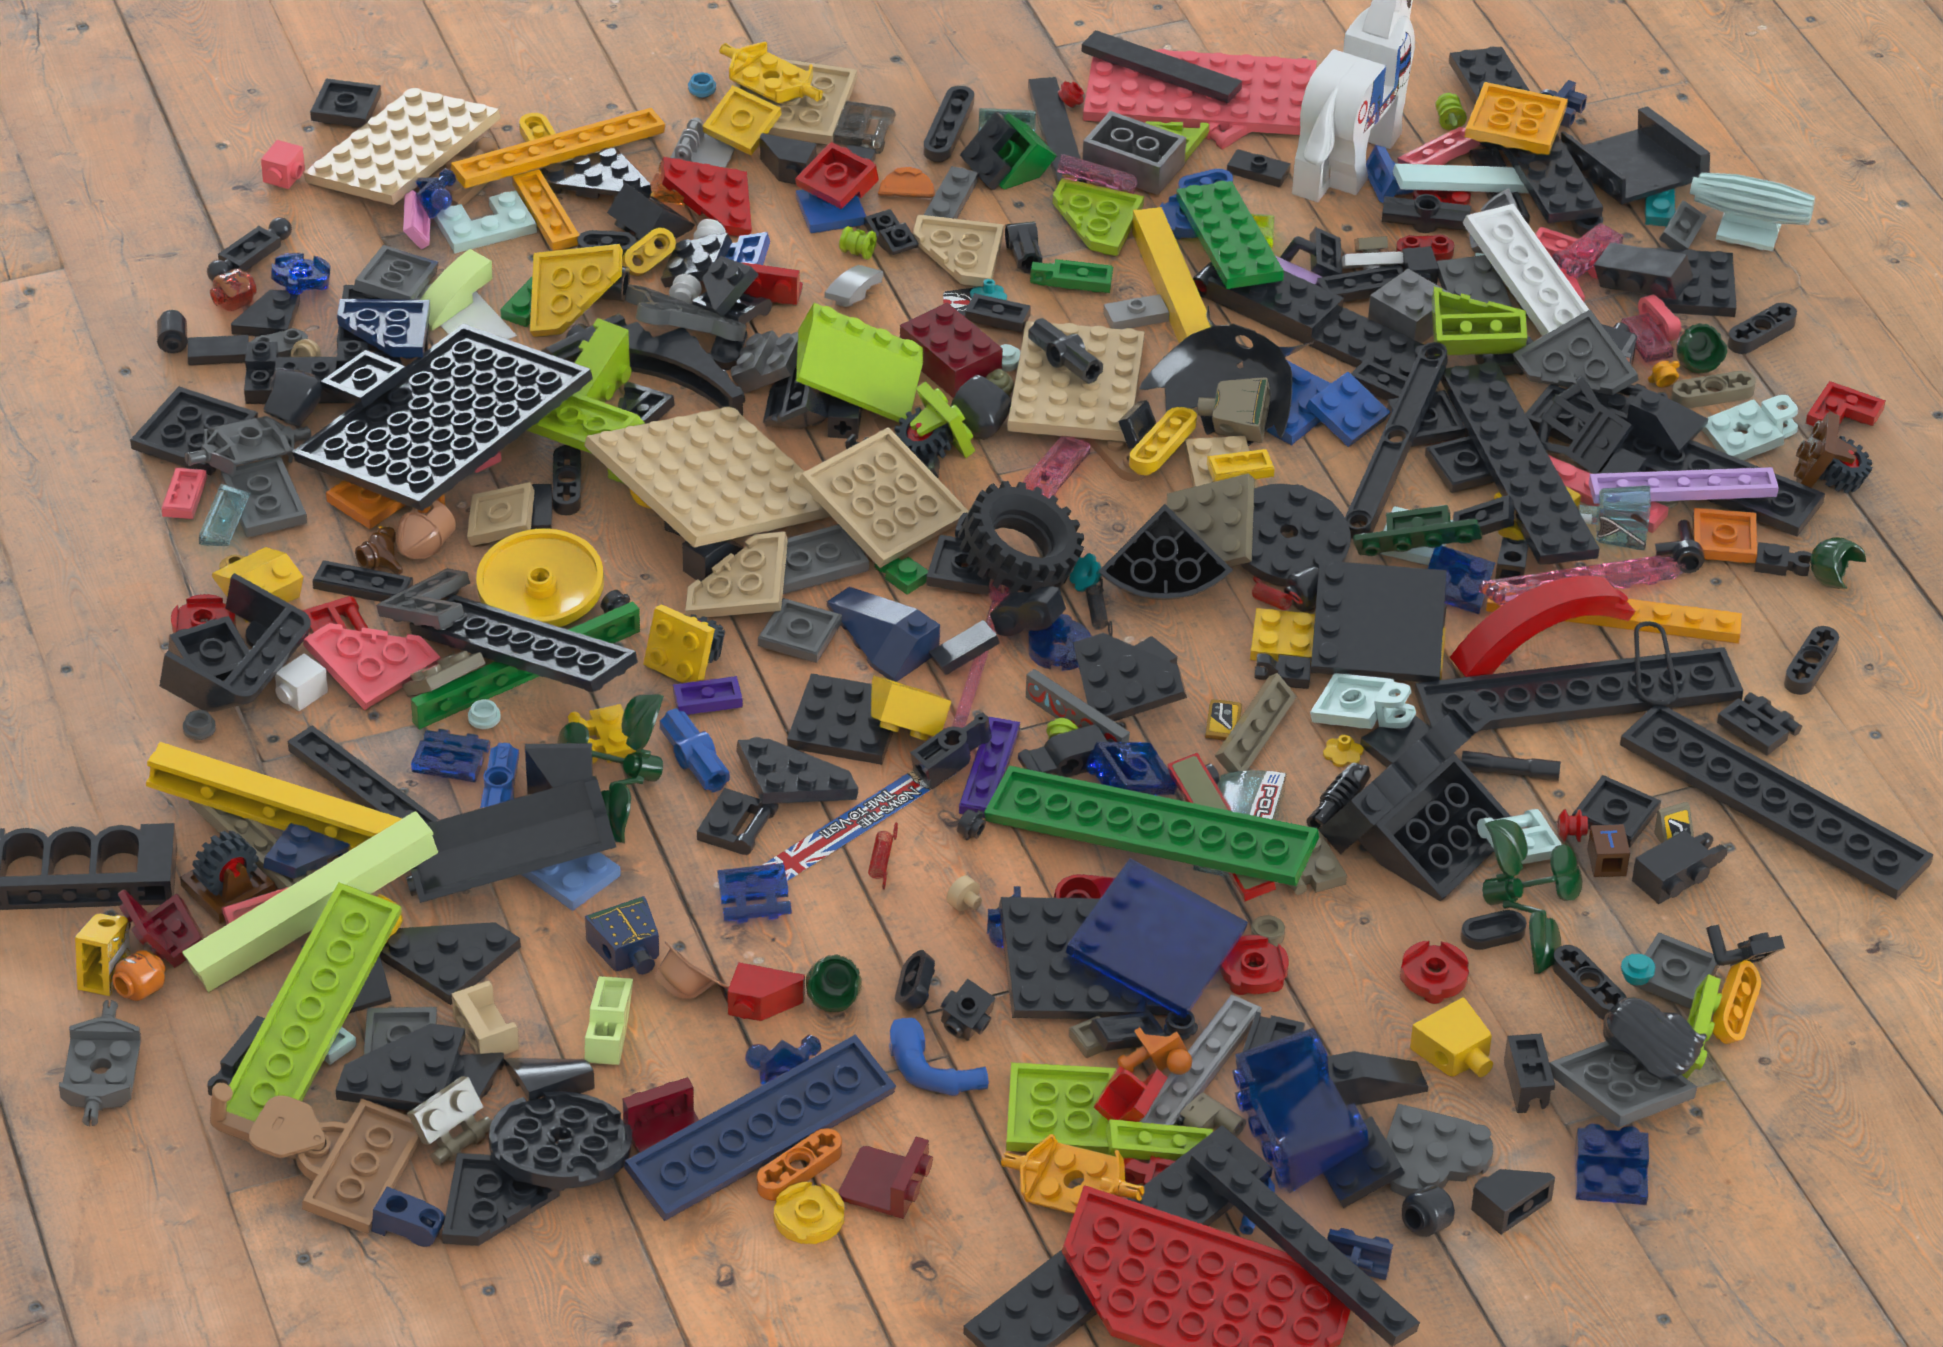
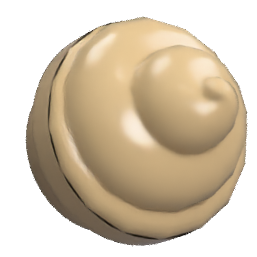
M302 339L294 344L291 350V357H321V350L314 341Z

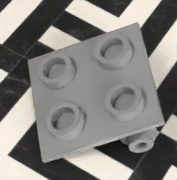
M700 118L690 119L687 123V129L683 130L670 158H679L726 168L735 148L703 133V121Z

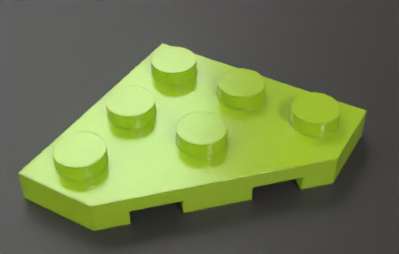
M1061 178L1053 193L1052 204L1089 250L1118 256L1132 229L1133 210H1142L1144 196Z

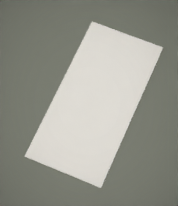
M431 284L427 285L423 289L420 295L416 298L417 300L421 299V297L428 290ZM476 291L472 293V304L440 325L448 334L462 324H466L505 339L517 336Z

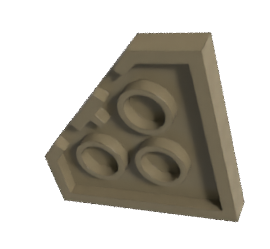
M1249 473L1167 493V506L1228 566L1252 562L1254 478Z

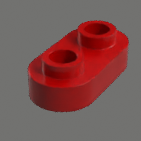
M1441 234L1434 236L1408 235L1397 241L1396 252L1402 253V249L1431 246L1436 261L1453 258L1455 245L1450 238Z

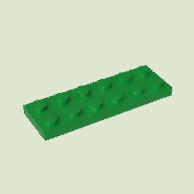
M1217 181L1214 184L1190 185L1187 188L1176 189V199L1226 289L1283 281V268L1232 181Z

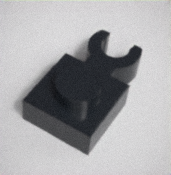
M1758 542L1754 572L1786 576L1788 570L1799 576H1808L1811 553L1806 551L1790 553V546Z

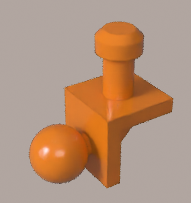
M1140 1027L1134 1032L1142 1047L1128 1056L1123 1054L1117 1059L1118 1066L1131 1073L1135 1072L1133 1068L1149 1058L1159 1071L1168 1068L1170 1072L1176 1075H1183L1192 1067V1057L1177 1031L1168 1037L1144 1034Z

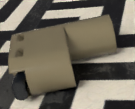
M1205 1093L1199 1094L1181 1111L1180 1115L1182 1116L1176 1122L1178 1126L1207 1129L1223 1125L1236 1137L1240 1135L1246 1125L1244 1118Z

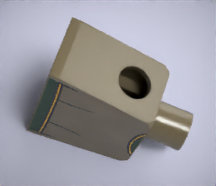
M1268 378L1221 381L1218 383L1216 398L1199 397L1198 415L1212 416L1215 432L1220 435L1246 436L1248 441L1263 443L1271 398Z

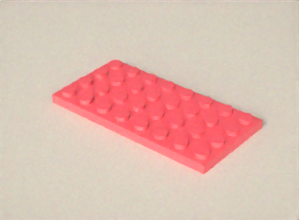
M1166 49L1155 50L1241 80L1242 89L1229 103H1225L1114 63L1092 57L1083 109V121L1101 122L1109 111L1144 123L1147 121L1162 123L1183 122V127L1200 128V123L1214 122L1221 123L1220 130H1228L1229 124L1247 126L1246 132L1300 135L1302 101L1308 82L1317 67V60H1308L1306 58L1291 59L1277 56H1251L1248 54L1229 55L1223 53H1198L1195 51H1169Z

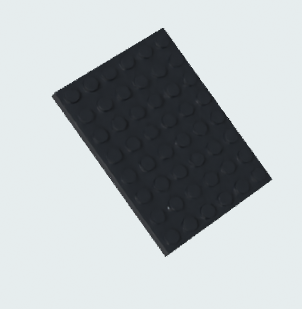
M462 324L424 352L423 357H418L405 367L408 377L399 382L396 387L386 391L375 399L372 404L364 408L356 404L294 449L292 453L295 462L423 511L447 491L453 489L465 477L475 472L487 460L494 457L509 443L515 441L522 433L537 424L548 413L558 408L570 396L580 391L583 386L593 380L591 369Z

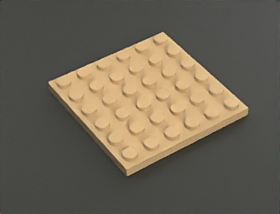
M723 407L687 416H677L672 419L628 426L623 429L604 431L586 437L584 446L693 547L832 517L798 481L801 474L805 471L793 459L783 453L774 442L765 437L756 426L746 420L738 410L732 407Z

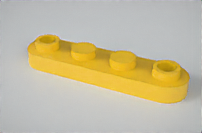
M1175 407L1168 410L1131 450L1129 467L1139 475H1150L1157 471L1195 430L1197 413L1186 407Z

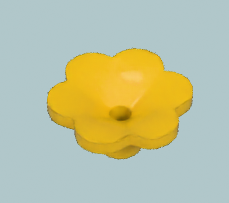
M1340 735L1338 739L1331 738L1326 742L1323 757L1326 760H1331L1336 767H1345L1351 763L1359 764L1360 756L1363 755L1364 749L1362 745L1355 743L1350 736Z

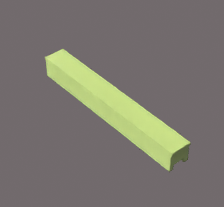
M416 811L184 950L182 953L187 959L195 976H198L209 993L311 931L338 882L372 894L436 855L438 850L432 836L433 831Z

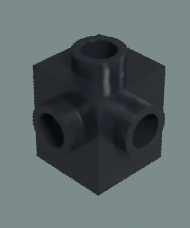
M967 979L957 993L951 990L940 1006L943 1008L941 1022L950 1034L955 1037L962 1036L969 1041L975 1032L980 1035L989 1025L992 1019L989 1014L993 1010L996 998Z

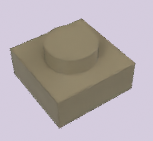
M1387 236L1354 239L1355 251L1363 250V253H1379L1380 249L1388 248Z

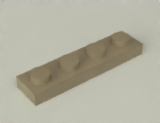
M1278 673L1267 678L1215 754L1217 760L1234 780L1245 775L1297 697Z

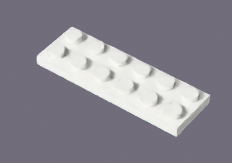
M1514 204L1466 215L1463 225L1542 336L1589 310Z

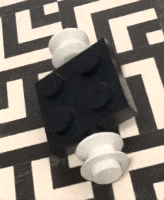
M704 219L697 226L694 240L685 239L676 243L675 249L671 253L660 278L665 288L671 287L669 290L671 297L692 304V300L701 293L702 287L699 281H703L702 277L707 273L709 266L720 256L726 257L732 240L728 233L725 232V228L721 223L713 219Z

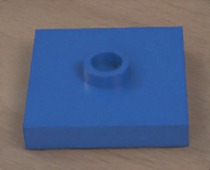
M803 189L796 190V200L810 233L842 229L847 226L864 225L866 214L857 196H854L840 209Z

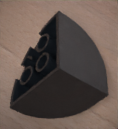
M1164 504L1098 573L1117 588L1130 594L1148 599L1172 600L1190 597L1213 587L1227 577L1233 569Z

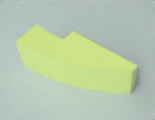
M469 249L449 265L431 284L420 299L430 300L429 329L431 331L473 303L472 293L493 279L491 260Z
M598 977L590 1006V1019L585 1036V1060L589 1063L620 1064L629 1017L633 979Z

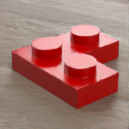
M1829 381L1808 412L1805 424L1814 427L1815 423L1818 420L1822 421L1830 411L1840 416L1839 425L1843 418L1847 417L1860 423L1874 426L1884 410L1886 400Z

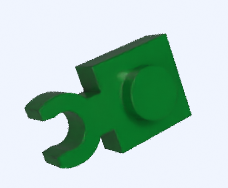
M906 557L903 560L897 558L881 568L874 562V567L878 571L885 573V580L906 595L926 583L928 570L910 557Z

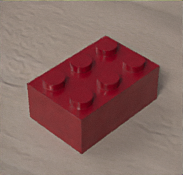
M948 302L900 325V338L912 340L923 347L921 371L952 398L955 397L960 387L970 378L976 375L986 378L994 370H1002L1003 348Z

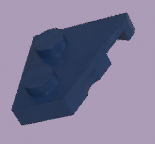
M290 823L265 856L263 868L295 879L305 875L309 870L322 868L327 864L328 858L336 855L340 857L347 853L350 844L312 831L305 826Z

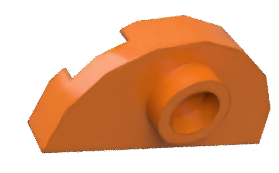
M901 167L896 168L882 180L878 195L933 198L935 196V189L929 177L920 169Z

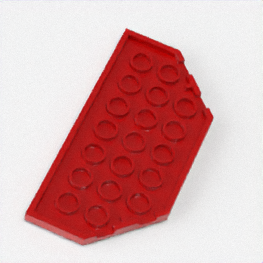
M1086 1185L1083 1186L1062 1248L1064 1257L1110 1336L1142 1347H1336L1342 1341L1351 1311L1284 1251Z

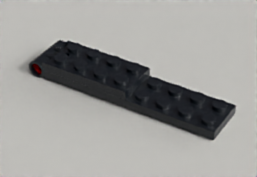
M1209 262L1193 277L1201 298L1210 299L1304 344L1314 341L1313 344L1308 346L1356 368L1365 359H1368L1408 377L1420 349L1425 345L1344 308L1343 297L1287 271H1284L1283 281L1226 289L1212 262ZM1435 354L1427 356V359L1435 360L1440 358L1441 355L1435 356Z

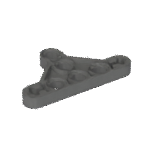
M632 284L627 287L625 301L638 306L635 319L653 325H672L707 332L732 341L744 340L747 325L725 316L722 318L717 313L647 287Z

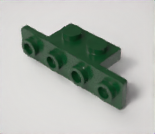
M1448 505L1386 513L1387 531L1353 536V542L1359 555L1376 556L1383 552H1406L1412 548L1420 547L1436 548L1442 544L1458 542L1466 544L1473 540L1482 539V532L1477 519L1451 522Z

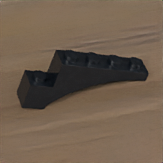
M638 322L623 326V328L629 331L631 372L651 375L674 382L703 396L720 409L732 407L743 416V404L745 403L743 390L730 380L728 373L715 363L713 356L710 353H706L700 346L698 339L695 336H691L685 328L680 327L652 337L651 333L645 331Z

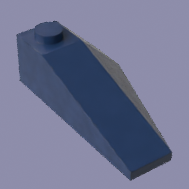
M852 587L846 588L827 601V607L831 612L842 615V628L849 631L853 637V643L866 654L869 665L889 680L899 681L931 659L929 651L940 646V624L916 608Z

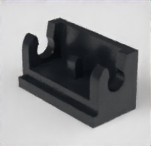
M1542 1033L1507 1036L1504 1065L1517 1113H1527L1530 1107L1529 1102L1535 1098H1540L1541 1109H1545L1550 1101L1551 1090H1555V1082Z

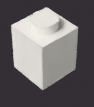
M302 654L282 667L275 675V691L278 698L283 703H288L297 711H301L328 692L326 668L306 654Z

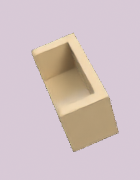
M490 981L452 993L453 1017L460 1028H465V1037L475 1054L504 1052L505 1055L519 1050L518 1028L514 1022L506 1024L496 1008L493 986Z

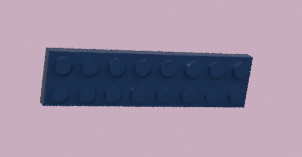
M855 1034L625 1160L624 1168L661 1218L666 1221L770 1163L815 1131L824 1128L831 1129L892 1095L895 1092L896 1085Z

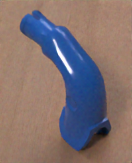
M901 1018L893 1021L890 1028L889 1052L891 1056H894L898 1069L908 1083L916 1088L950 1096H957L959 1092L988 1089L989 1080L986 1067L957 1071L954 1068L938 1069L931 1067L924 1057L925 1037L920 1023L915 1018Z

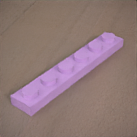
M1773 467L1590 474L1589 487L1594 504L1777 497L1779 488Z

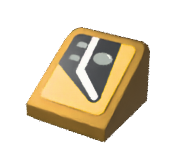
M1211 699L1205 738L1226 740L1241 718L1242 703Z

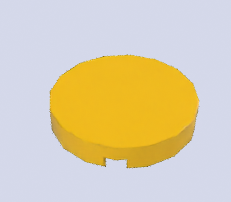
M800 1182L790 1185L779 1193L774 1206V1223L778 1231L788 1240L800 1244L821 1243L839 1233L843 1226L844 1202L839 1193L828 1185L821 1183L820 1187L812 1185V1182Z

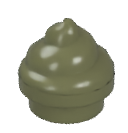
M1001 369L994 370L986 376V379L993 382L1010 396L1014 388L1011 376Z

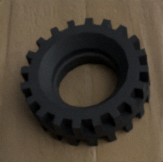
M1002 481L999 488L993 483L987 487L986 491H980L961 524L962 528L958 533V538L963 539L960 545L961 552L969 553L966 562L969 566L977 565L980 569L977 575L982 579L988 576L994 580L992 586L998 589L1000 585L1008 587L1009 594L1018 591L1031 594L1036 589L1046 586L1060 589L1063 583L1065 584L1084 550V547L1081 546L1084 534L1077 532L1080 527L1079 521L1071 520L1068 517L1071 510L1067 506L1061 508L1056 504L1058 501L1057 497L1052 495L1050 498L1042 495L1041 488L1036 486L1034 491L1026 489V483L1018 482L1016 487H1012L1009 481ZM995 529H1013L1027 535L1038 545L1042 551L1043 558L1028 556L1013 549L999 537Z

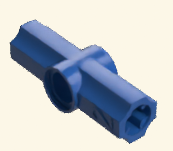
M677 708L667 711L666 715L659 720L660 730L673 746L674 754L682 769L689 768L705 790H711L713 793L723 789L724 785L730 780V772L716 755L715 746L710 735L706 731L699 732L684 711H679Z
M498 743L497 746L490 750L488 767L483 775L484 789L480 808L514 799L519 749L514 748L510 743Z

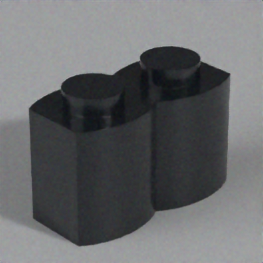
M1046 586L1036 589L1031 594L1027 592H1014L1007 595L990 613V617L996 634L1013 636L1019 634L1024 629L1040 631L1050 627L1065 611L1066 607L1060 589Z

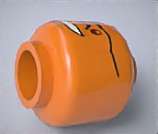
M139 950L116 964L112 978L113 985L123 998L141 1001L163 987L165 965L158 956L148 951Z

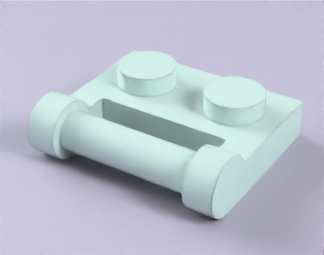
M1538 809L1527 810L1523 815L1501 818L1511 820L1521 828H1525L1522 830L1526 837L1528 854L1526 859L1522 861V864L1548 860L1551 857L1552 850L1556 846L1562 845ZM1491 817L1479 819L1477 823L1478 833L1482 838H1487L1493 847L1492 838L1485 823L1494 821V819Z

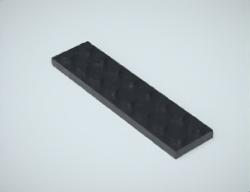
M453 595L445 600L462 604L464 616L453 621L451 627L437 630L433 626H416L412 622L409 623L412 635H419L429 641H434L450 648L462 651L467 650L471 654L481 652L482 657L494 662H500L519 670H525L541 677L584 689L588 692L602 689L606 683L624 674L627 669L638 663L636 651L457 595Z

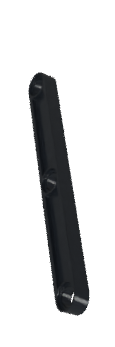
M1427 343L1419 351L1345 516L1351 538L1358 534L1373 533L1448 364L1447 349L1441 343ZM1432 354L1441 355L1440 358L1435 360L1427 359V356ZM1396 436L1405 438L1400 442L1390 441L1391 438ZM1357 521H1364L1367 523L1365 526L1359 528L1352 526V524Z

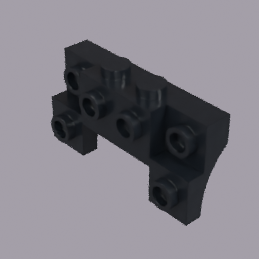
M355 340L338 341L337 357H278V342H247L244 385L245 404H266L272 392L270 378L274 375L276 368L300 370L315 374L319 377L321 383L323 379L365 350L369 351V343ZM321 383L322 394L318 404L351 403L325 392Z

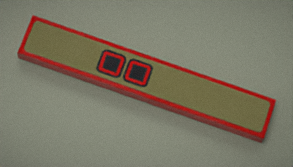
M1198 753L1167 764L1168 771L1186 802L1232 811ZM1228 872L1244 901L1276 890L1275 882Z

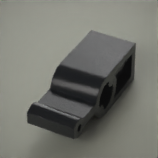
M831 395L828 411V437L848 439L851 434H855L856 439H858L863 408Z
M979 713L974 717L973 721L963 728L956 726L947 727L911 751L910 755L914 773L926 785L934 789L963 769L970 762V752L979 745L988 743L992 738L988 716L984 713Z
M1097 724L1055 735L1045 743L1044 747L1022 750L1018 753V760L1024 769L1048 774L1057 773L1059 776L1071 777L1107 767L1109 764L1110 745Z

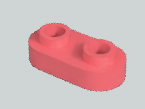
M1656 295L1640 298L1638 310L1642 321L1663 343L1677 340L1681 332L1679 318Z

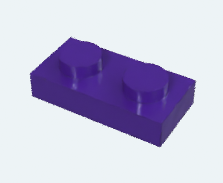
M737 676L673 684L676 707L679 711H684L686 715L743 707V698Z

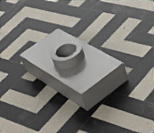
M1160 294L1104 304L1103 314L1112 329L1135 328L1169 321V311Z

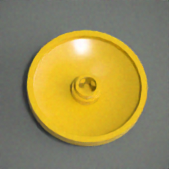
M531 529L512 534L492 546L479 563L476 583L481 603L562 627L583 617L595 606L603 591L604 572L602 561L597 551L581 537L557 529Z

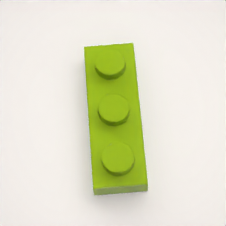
M1709 974L1695 990L1688 1018L1689 1024L1697 1033H1705L1707 1035L1706 1042L1711 1037L1715 1025L1711 1021L1712 1013L1716 1012L1722 998V994L1718 993L1721 979ZM1704 1045L1694 1065L1685 1074H1682L1686 1079L1695 1069L1700 1070L1703 1067L1707 1057V1051L1703 1049Z
M1110 1119L1107 1125L1109 1155L1115 1156L1114 1152L1118 1150L1122 1158L1150 1160L1151 1156L1176 1161L1210 1135L1213 1129Z

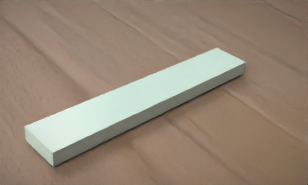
M1395 164L1393 174L1400 189L1502 192L1509 188L1511 193H1529L1514 167Z

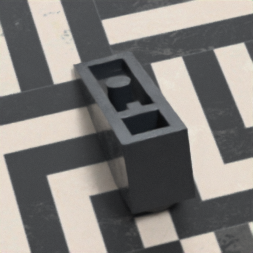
M1356 1051L1321 1057L1318 1087L1329 1111L1428 1092L1427 1082L1416 1061Z

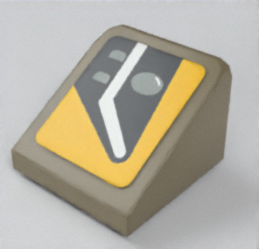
M1688 802L1658 810L1654 834L1661 843L1684 830L1694 837Z

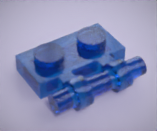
M439 729L438 731L426 730L424 741L420 740L412 759V772L476 782L484 762V752H489L491 742L490 740L480 739L476 734L468 733L466 736L450 734V730Z
M784 863L717 870L721 904L735 903L736 906L723 908L724 922L737 920L738 923H746L748 919L768 917V920L779 919V915L792 914L790 901L777 902V898L788 897V883ZM756 900H765L766 903H764V904H755V905H747L746 902H747V901H756Z

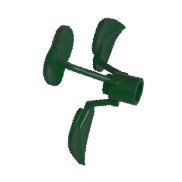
M660 694L638 695L632 698L626 705L621 723L622 733L628 737L626 744L636 752L622 758L592 751V757L623 764L624 771L632 777L611 782L609 790L601 791L615 842L625 843V827L631 807V793L626 785L634 783L643 784L644 780L656 782L663 772L661 757L651 755V751L643 749L651 737L664 698ZM568 723L561 729L557 744L588 743L589 731L581 723Z
M1499 819L1487 822L1485 826L1491 835L1495 856L1503 873L1497 874L1496 878L1484 881L1482 887L1483 897L1488 905L1503 904L1504 909L1514 908L1532 913L1529 920V934L1534 974H1540L1553 965L1554 952L1558 947L1562 946L1560 931L1556 921L1553 918H1547L1545 910L1516 903V901L1522 897L1524 888L1555 882L1557 895L1560 899L1564 901L1576 899L1582 890L1583 883L1577 857L1568 845H1558L1552 850L1550 857L1553 876L1522 882L1514 876L1518 875L1523 869L1522 861L1526 859L1528 854L1527 841L1523 830L1517 823L1511 820Z

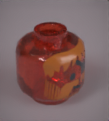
M233 269L215 276L213 288L210 289L213 303L216 306L221 305L227 311H234L251 304L254 295L257 293L253 277L250 273H245L241 269Z

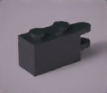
M1684 830L1635 858L1632 882L1655 902L1660 904L1669 898L1677 897L1690 886L1702 883L1708 877L1710 869L1725 859L1728 850L1722 844L1708 850L1714 841L1708 832L1694 838Z

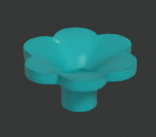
M985 279L983 287L978 286V288H973L970 291L971 297L976 293L1007 300L1004 288L995 285L993 279Z
M1087 553L1084 558L1080 557L1070 574V582L1075 584V589L1079 592H1084L1087 587L1096 585L1099 582L1101 575L1098 571L1101 569V564L1096 561L1094 554Z

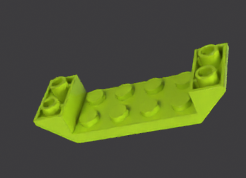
M574 393L561 403L558 408L552 410L526 431L591 453L584 446L588 435L645 423L635 413ZM608 469L609 479L625 484Z

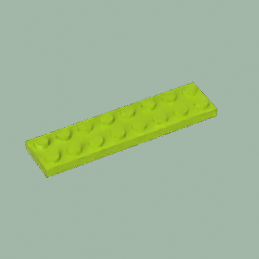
M338 882L229 1084L233 1095L227 1101V1112L255 1122L266 1102L275 1096H288L303 1101L402 913L400 905Z

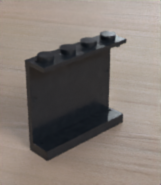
M1648 106L1638 109V129L1593 143L1582 145L1572 135L1565 131L1561 132V141L1582 174L1621 205L1691 184L1693 178H1699L1701 172L1710 173V152Z

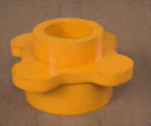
M1661 361L1655 364L1652 368V375L1648 377L1649 383H1656L1658 387H1667L1675 383L1679 378L1676 370L1680 366L1679 362L1672 361L1669 363V361Z

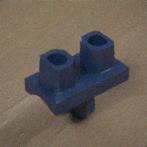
M1568 80L1558 93L1548 89L1540 92L1541 94L1568 99L1567 108L1560 124L1567 128H1570L1573 124L1576 112L1580 114L1583 112L1587 101V95L1575 91L1576 82Z
M1340 1228L1339 1230L1330 1229L1327 1240L1370 1277L1382 1280L1387 1279L1394 1244H1391L1388 1239L1376 1236L1370 1239L1358 1236L1353 1230Z

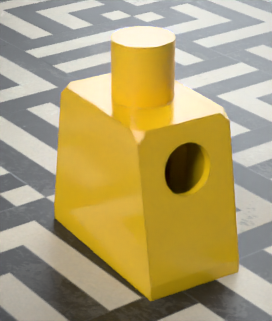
M1464 997L1416 1022L1412 1026L1410 1049L1448 1076L1455 1077L1470 1068L1478 1077H1484L1491 1071L1494 1065L1493 1061L1488 1058L1492 1040L1491 1032Z

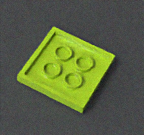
M1011 1062L1006 1151L1029 1152L1046 1137L1053 1134L1058 1143L1109 1155L1107 1125L1109 1121L1095 1110L1094 1104L1116 1068Z

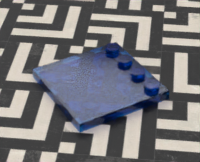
M1130 858L1070 940L1065 953L1179 1016L1186 1018L1245 932L1248 922Z

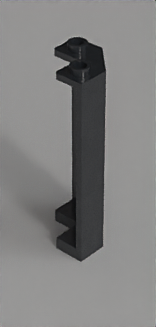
M597 776L426 823L433 831L432 836L438 853L411 869L412 875L407 876L406 879L411 896L418 895L419 902L422 903L616 848Z

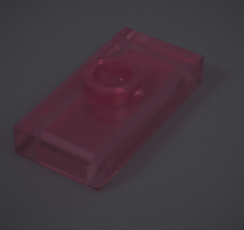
M1649 313L1621 320V323L1629 327L1631 333L1637 335L1636 350L1645 363L1673 357L1674 348Z

